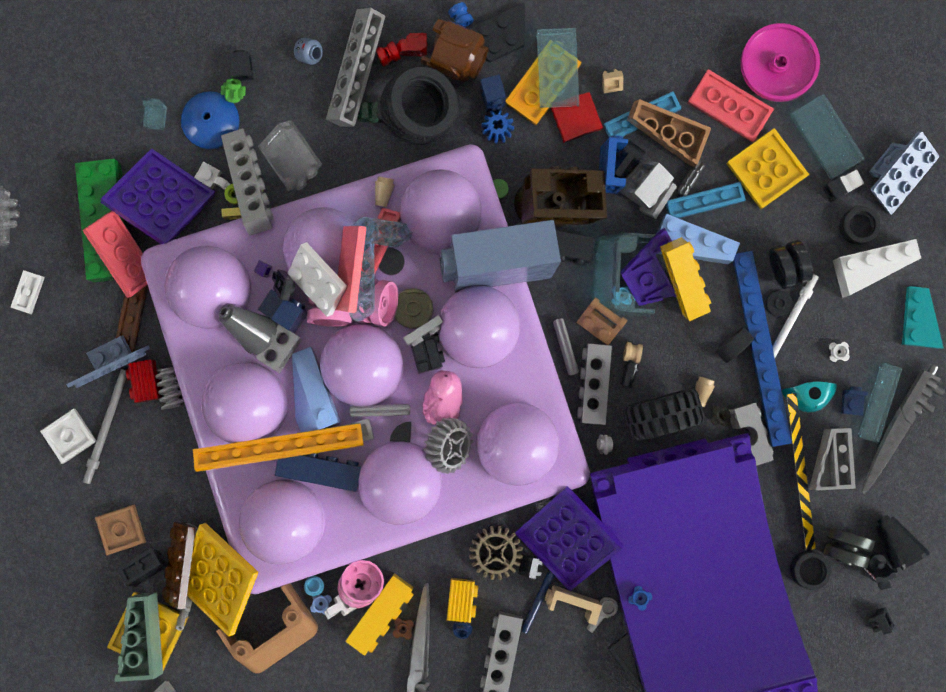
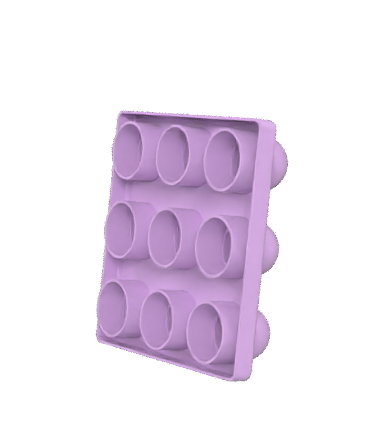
M472 144L465 145L271 208L274 218L271 220L272 229L249 236L243 225L242 218L169 241L167 244L150 247L142 254L141 265L198 448L301 433L295 419L292 356L279 374L256 359L257 355L248 353L219 321V311L222 307L229 304L266 316L258 308L269 291L273 290V271L277 272L280 269L288 273L301 244L307 242L338 275L343 226L366 227V243L382 207L400 212L401 220L387 248L397 249L403 254L405 260L404 267L396 275H386L378 267L374 278L378 281L394 282L398 289V295L402 291L411 288L424 291L433 303L434 311L430 320L439 315L443 321L439 325L441 329L437 332L440 343H436L438 351H443L445 362L442 363L443 367L418 374L411 346L407 347L403 341V338L408 333L416 329L403 327L398 323L395 316L392 322L385 327L375 325L372 322H358L355 320L353 313L352 325L345 327L313 325L307 323V316L305 317L296 333H294L302 339L294 353L308 347L313 349L321 370L322 379L330 392L341 423L328 428L369 419L374 439L363 441L364 446L318 453V458L326 459V456L339 458L338 462L346 463L347 460L359 462L358 466L362 467L359 473V490L357 492L275 476L278 459L206 470L228 544L258 571L250 594H259L558 495L567 486L571 490L579 488L589 480V467L527 282L496 287L471 286L455 293L454 282L443 283L440 268L441 249L450 248L452 235L508 227L484 153L478 146ZM378 176L394 179L393 184L395 186L387 207L375 205V181H377ZM259 260L273 266L267 278L254 272ZM295 283V291L293 295H290L289 301L292 298L306 306L304 309L306 312L314 308L308 304V296ZM286 334L281 335L278 340L279 344L286 343L288 336ZM271 351L267 355V360L273 361L276 358L275 351ZM441 370L453 372L460 378L463 402L460 406L461 410L458 419L466 423L473 434L471 437L473 443L470 446L472 450L469 451V457L465 460L466 464H461L460 470L456 469L455 473L449 474L438 472L436 468H433L432 462L427 461L426 452L423 450L427 445L425 443L429 437L427 434L432 432L431 427L436 426L428 423L422 413L424 395L429 389L434 374ZM409 404L411 410L410 415L356 417L350 416L349 411L352 405ZM404 422H412L411 442L390 441V436L398 425Z

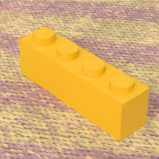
M681 237L660 246L682 315L691 321L711 312L709 308L711 301L704 292L705 283L703 278L699 277L698 270H700L696 259L693 258L694 248L692 244Z
M394 573L345 642L364 656L368 651L372 653L378 645V642H376L377 638L380 635L384 636L389 630L390 626L388 623L390 620H396L402 612L399 609L404 602L407 604L413 597V587Z

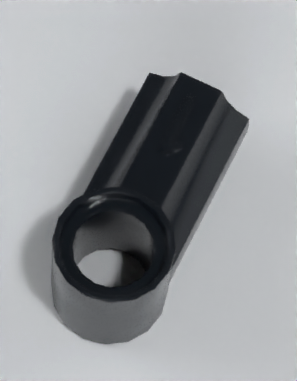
M629 141L621 152L620 158L615 163L614 177L626 178L646 151Z

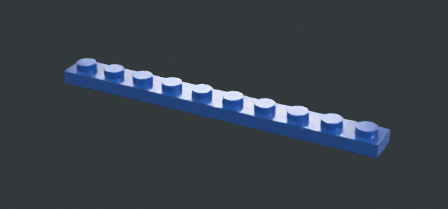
M753 251L737 253L734 257L733 265L746 328L754 337V340L750 343L770 445L774 447L792 444Z

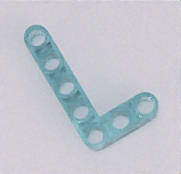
M361 217L351 225L366 227L362 260L364 272L361 271L359 284L364 289V292L359 289L356 312H349L350 317L354 321L359 322L366 319L375 309L374 244L391 247L402 246L413 234L406 223ZM359 306L363 308L364 313L360 311Z

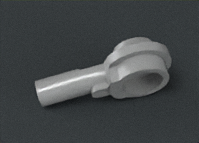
M188 596L186 608L178 609L179 616L176 623L178 631L184 629L185 619L188 617L191 609L192 600Z
M604 597L599 601L602 608L597 624H589L586 627L591 633H593L604 618H609L616 614L618 605L613 598Z

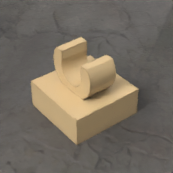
M614 69V72H603L602 88L604 93L623 90L622 71Z

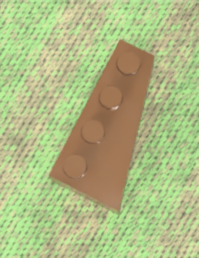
M640 99L633 102L627 119L628 122L689 166L698 165L711 130L708 126Z

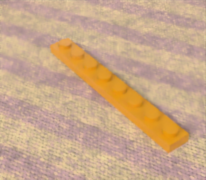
M361 424L193 449L194 469L198 472L364 446Z

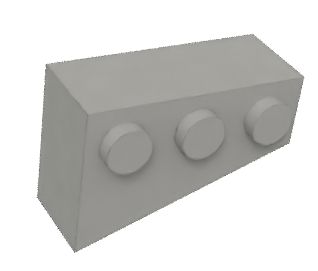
M851 428L824 429L809 489H855Z

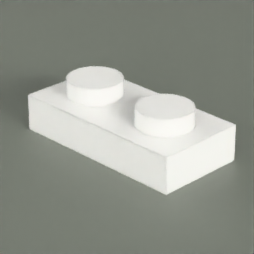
M23 270L11 308L32 314L45 277Z

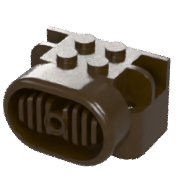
M560 166L549 167V169L531 168L530 174L525 176L523 185L518 189L514 199L515 211L521 219V223L529 224L554 220L555 227L567 225H588L606 219L607 206L604 171L579 170V167H569L565 170L561 169Z

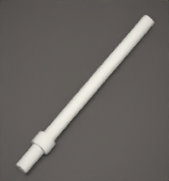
M813 274L812 280L808 281L806 286H803L799 292L800 297L772 346L774 357L778 354L806 300L810 299L813 294L812 289L819 278L817 275Z

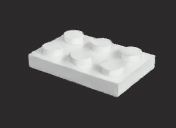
M307 242L300 245L287 274L326 317L331 316L347 285Z

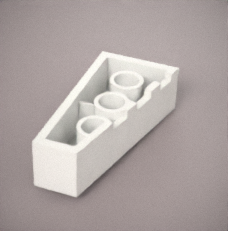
M914 239L859 252L833 260L842 298L850 296L921 259L917 240Z

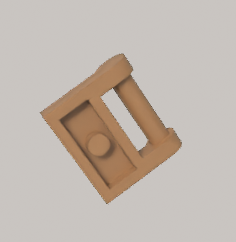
M595 297L576 323L606 345H609L628 320L616 315ZM594 309L598 310L600 313H602L604 316H606L607 318H609L611 321H613V322H614L615 324H617V325H614L612 322H610L608 319H606L605 317H603L601 314H599V313H598L597 311H595Z

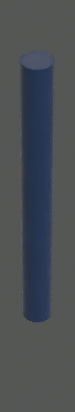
M548 570L521 628V631L528 634L555 576L550 570Z

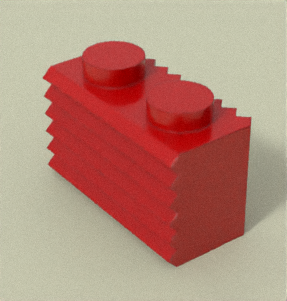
M150 359L128 364L126 377L128 380H131L132 388L129 389V395L134 400V403L162 398V395L158 394V391L161 390L160 387H157L159 379L155 378L158 374L156 372L157 365L155 360Z

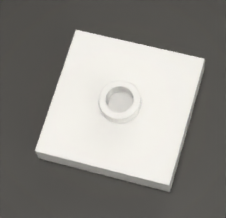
M72 409L40 431L61 464L66 463L96 442V439L76 409Z

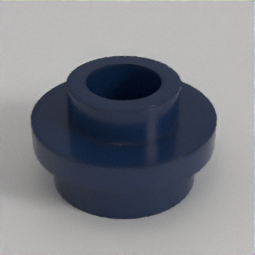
M457 621L453 624V633L460 639H466L472 633L473 628L468 622Z

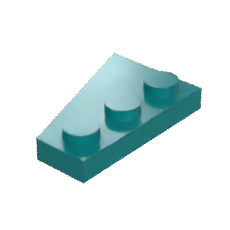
M907 287L902 345L944 349L929 288Z

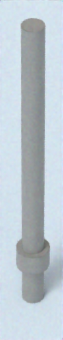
M120 370L91 458H88L86 464L87 470L83 479L84 483L91 484L95 469H98L100 464L98 460L127 378L126 370Z

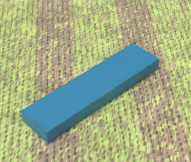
M673 91L649 102L673 113L681 110V106ZM630 111L603 124L608 137L613 135L624 137L639 130L627 121Z
M741 182L671 199L665 205L669 215L682 218L744 202L746 199Z

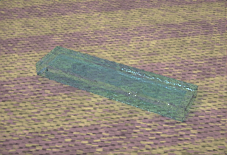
M884 362L881 363L858 437L875 443L880 442L902 368Z

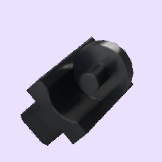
M872 554L869 557L868 567L862 568L869 574L870 579L878 584L881 590L891 588V579L896 578L895 571L886 564V559L882 554Z

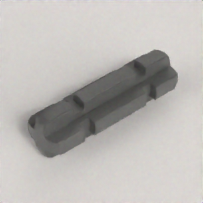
M698 162V165L692 166V169L682 182L683 185L677 190L679 195L686 196L699 177V173L705 167L703 163Z

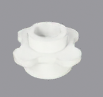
M846 342L841 344L831 343L829 345L831 350L830 360L832 362L837 360L847 361L850 357L848 344Z
M599 435L597 449L600 454L604 453L607 455L608 452L612 451L613 440L611 437Z

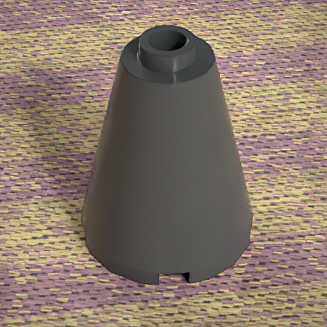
M232 304L222 307L219 311V321L248 353L258 355L271 345L272 341L270 339L272 334L276 335L277 325L271 318Z

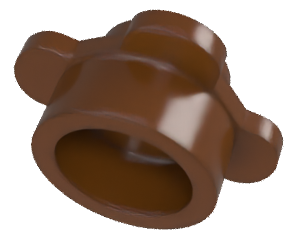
M397 618L394 621L395 630L393 631V636L395 638L405 637V639L409 640L412 637L411 628L414 626L413 621Z

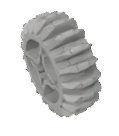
M450 417L443 418L442 421L436 422L435 427H431L432 432L427 434L429 437L425 441L427 445L423 450L426 452L427 461L432 462L433 468H436L438 472L449 474L455 473L456 469L460 470L461 464H466L465 460L469 457V451L472 450L470 446L473 443L471 439L473 434L470 432V427L463 421Z

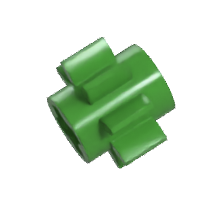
M227 79L221 86V95H225L226 101L237 103L245 96L246 87L241 86V81L238 79Z

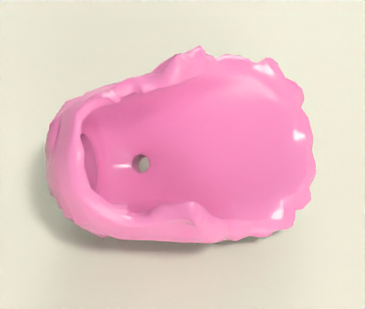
M441 370L432 377L429 389L424 395L422 413L425 419L433 425H436L437 421H442L443 418L458 419L461 410L460 406L463 402L460 378L453 372Z

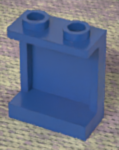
M619 135L609 137L600 146L599 171H604L606 193L617 194L626 186V178L614 177L616 152H620L628 144V139H623Z

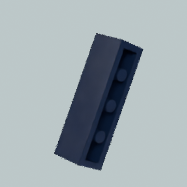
M313 453L278 459L275 476L357 492L359 490V473L362 466H358L359 462L347 460L346 463L338 462L339 458L326 456V459L318 458V454Z

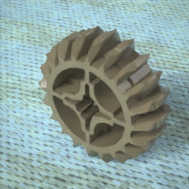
M490 526V533H487V530L483 528L484 536L477 533L476 536L480 540L472 539V543L476 547L469 548L470 551L475 552V554L469 555L470 559H476L472 566L479 565L476 570L477 573L485 570L483 573L484 578L487 577L488 573H491V580H494L495 574H498V579L502 580L501 573H505V576L508 578L510 576L509 569L513 573L516 572L513 564L520 566V562L516 558H523L522 554H517L518 551L523 550L522 546H515L520 543V540L516 539L513 541L512 539L516 534L513 532L508 536V528L504 530V533L501 532V526H498L495 532L494 527ZM491 537L504 538L503 542L501 541L497 545L492 544L487 539ZM509 543L512 546V557L510 561H508L506 557L503 555V552ZM482 544L489 551L488 556L483 562L479 556ZM491 548L495 550L501 548V551H499L501 558L497 555L491 557V554H493ZM493 561H499L505 565L496 569L488 567Z

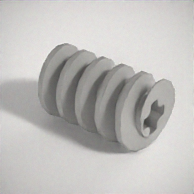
M174 368L156 370V372L160 373L155 378L162 380L157 383V387L163 388L158 391V394L165 395L159 399L160 402L166 403L161 407V410L181 407V403L184 400L179 398L182 393L178 390L179 384L176 382L177 377Z

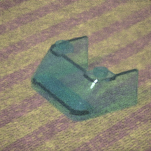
M621 233L601 236L596 240L594 245L592 301L595 297L598 298L601 304L616 315L651 316L655 313V309L635 308L633 295L628 292L619 291L621 253L634 251L637 247V242L648 243L656 234Z

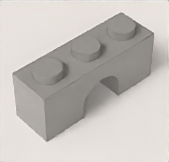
M756 403L727 410L732 429L745 428L748 430L751 451L755 457L756 466L774 460L772 456L773 449L766 437L767 430L761 421V410Z

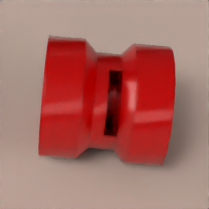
M393 41L387 43L386 47L376 48V53L383 67L389 65L391 61L401 59Z

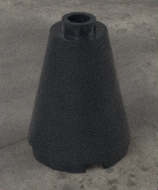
M886 515L878 520L879 525L876 528L895 573L898 572V567L904 570L922 560L921 554L926 553L927 556L930 554L929 550L894 516L889 518Z

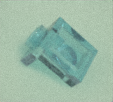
M150 98L149 101L143 100L142 105L145 106L143 127L164 130L167 107L159 99Z

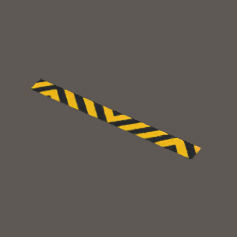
M792 393L787 395L807 552L816 547L797 394Z

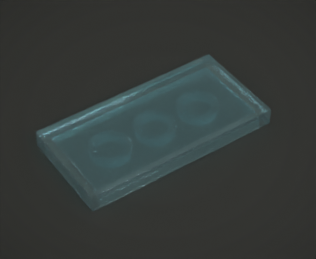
M576 28L537 29L540 108L579 106Z
M824 94L790 114V117L830 180L865 159Z

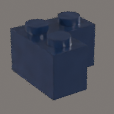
M272 289L258 308L260 312L271 318V320L293 333H296L307 316V312L304 310L306 306L293 298L290 301L281 300Z

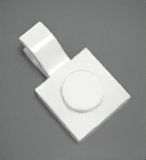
M205 162L202 163L194 177L211 189H213L215 184L223 189L230 185L227 180L220 177L222 173L220 170Z
M338 595L334 598L336 604L326 609L324 614L327 619H330L340 611L345 616L357 608H352L345 604Z

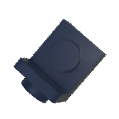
M850 387V390H843L841 414L863 416L864 396H868V392L862 391V387Z

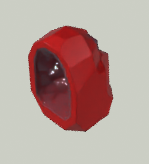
M409 33L406 38H402L396 44L399 55L415 57L427 55V33Z

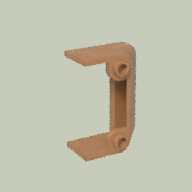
M291 583L281 586V589L291 602V605L282 614V619L287 628L256 649H253L246 640L237 641L234 635L228 637L221 629L216 631L234 659L253 673L263 672L314 637L318 631L317 622Z

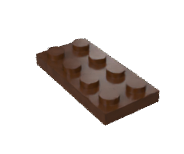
M174 522L170 530L171 547L168 548L167 552L169 563L165 569L166 586L162 591L164 602L177 609L186 608L196 527L182 522Z

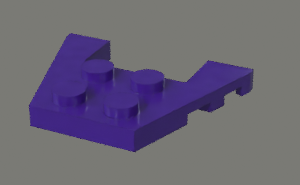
M662 228L620 271L639 306L662 301L663 298L676 297L673 285L668 280L656 257V254L661 252L660 246L672 241L665 228Z

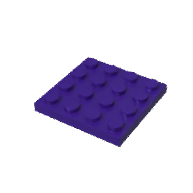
M151 148L101 198V204L158 243L167 244L169 241L174 240L215 196V191Z
M568 486L515 532L569 591L624 547L619 539Z

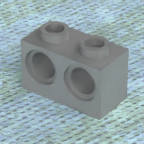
M278 324L276 335L272 334L270 339L272 341L271 345L264 352L258 354L256 359L280 374L302 339ZM286 334L288 336L287 342L279 344V337ZM275 351L276 358L273 361H268V353Z

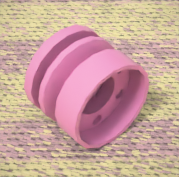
M359 560L351 563L346 567L338 580L337 589L339 597L352 608L367 607L374 602L383 589L384 579L382 572L377 565L370 561ZM358 583L362 584L363 587L356 589L355 585Z

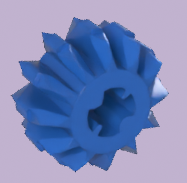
M498 110L497 115L490 111L491 117L484 116L486 122L481 124V127L485 128L482 134L488 135V141L495 138L494 143L497 144L499 138L503 143L506 141L505 136L511 138L512 134L509 131H514V126L511 125L513 119H507L509 115L507 112L502 116L501 110ZM501 124V128L494 129L495 125Z

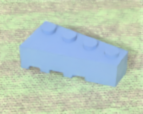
M669 214L662 218L657 231L658 233L662 228H665L672 241L682 237L692 244L694 259L708 262L731 263L740 244L737 241Z

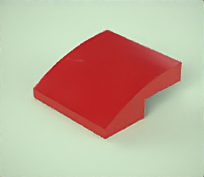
M590 92L566 99L551 106L563 142L581 138L583 135L599 131L603 128Z

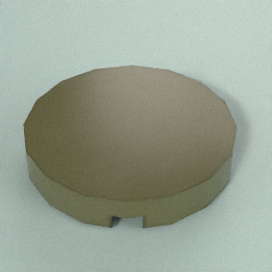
M411 288L402 291L398 295L396 320L405 328L418 329L432 318L434 311L432 300L420 289Z

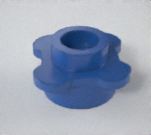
M636 586L632 596L628 597V602L638 606V609L641 611L645 610L649 600H652V594L642 590L641 586Z

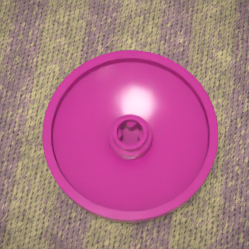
M785 23L771 24L759 29L748 40L741 55V71L745 82L754 93L770 101L784 102L798 98L813 85L820 69V55L813 39L802 29Z

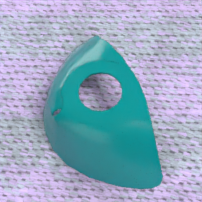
M809 382L783 389L782 394L787 400L788 394L796 393L799 410L803 412H816L830 402L836 392L837 384ZM812 387L819 388L821 391L820 398L816 400L810 398L809 390Z

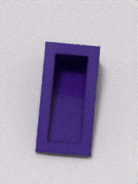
M259 260L254 272L267 278L273 266Z

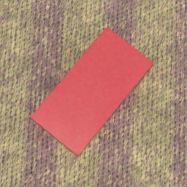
M709 69L687 102L752 143L756 140L774 108Z
M108 212L82 230L127 298L132 297L148 285L141 265L143 253L115 212Z
M343 226L338 277L347 285V288L335 309L336 311L355 313L357 309L366 227Z

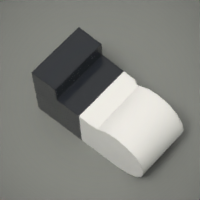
M855 170L823 186V189L830 202L863 185L864 181L858 170Z

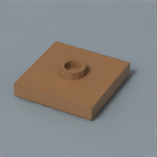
M135 505L95 517L106 555L146 543Z

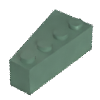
M157 593L131 596L127 600L124 619L125 629L124 635L121 638L122 649L121 655L118 657L119 668L118 674L115 676V682L149 680L163 674Z

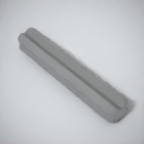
M556 319L553 321L568 375L577 374L579 370L564 319Z
M409 404L352 405L349 409L350 416L410 415L411 411Z

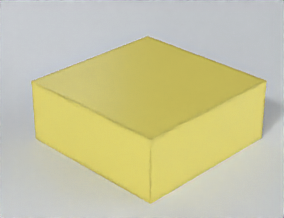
M239 208L221 209L222 217L225 220L242 218Z

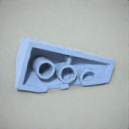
M312 347L292 354L295 419L300 431L321 430L341 423L330 392L322 379L321 370Z

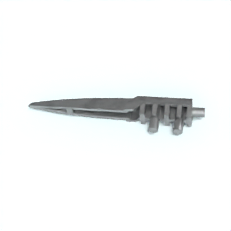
M931 364L928 371L921 370L890 422L867 474L862 489L864 495L896 451L916 416L922 413V408L930 413L934 411L935 406L927 402L928 398L932 396L931 393L934 392L939 396L944 394L945 390L937 385L941 379L935 376L938 370L936 365Z
M428 583L423 587L415 622L407 692H429L427 687L430 682L423 681L428 677L430 601Z

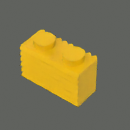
M451 578L447 612L448 621L471 623V617L475 618L476 605H472L473 597L477 598L478 585H475V580Z

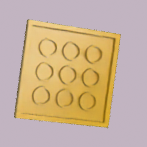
M203 523L199 525L194 539L187 596L229 637L236 632L258 571L209 525Z

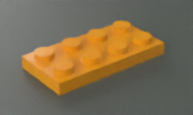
M550 40L506 99L505 104L536 126L582 62Z

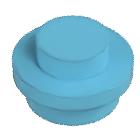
M311 576L305 581L304 590L310 596H318L324 590V582L320 577Z

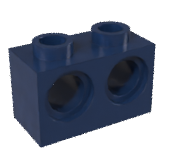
M500 74L480 79V92L486 112L493 111L497 113L498 110L502 111L506 103V94Z

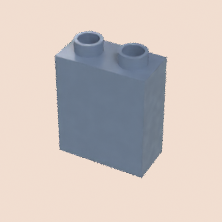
M554 220L454 234L451 236L450 248L441 249L440 258L443 283L453 281L455 293L471 286L496 287L550 279L561 263Z

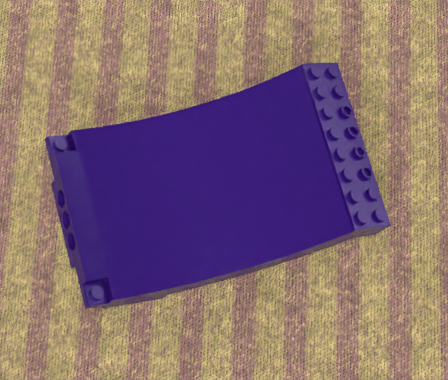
M748 433L710 443L705 438L627 458L628 464L590 473L597 516L624 545L622 550L609 559V564L644 692H818L817 678L800 636L776 558L762 499L756 460L751 451ZM636 586H641L642 590L652 594V600H649L646 609L643 611L639 610L635 604L628 602V597L632 596Z

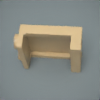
M555 585L552 586V589L547 590L545 601L549 610L553 611L556 601L560 600L586 609L584 617L587 622L593 625L597 624L602 608L601 603L597 599Z

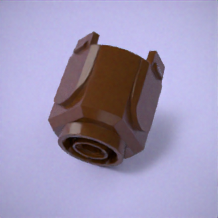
M438 19L432 29L437 35L433 43L435 48L431 59L422 56L421 64L437 69V71L454 80L465 82L470 77L476 79L489 50L488 47L484 46L485 40L483 35L449 20L446 22Z

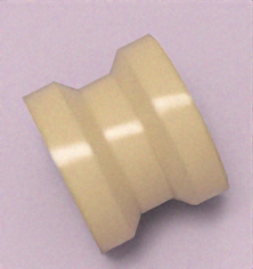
M626 342L623 361L633 360L634 363L639 364L643 345H633L631 342Z

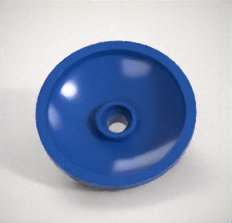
M210 91L195 95L187 102L182 111L181 126L185 136L194 145L203 149L223 147L221 135L236 131L239 128L240 120L234 103L226 101L225 95H221L218 92ZM206 114H210V118L208 120L204 119Z

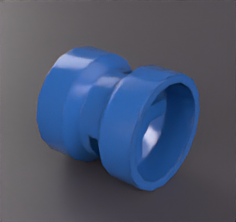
M464 2L458 3L448 10L450 17L454 18L455 23L467 27L474 21L472 15L468 14L467 6Z

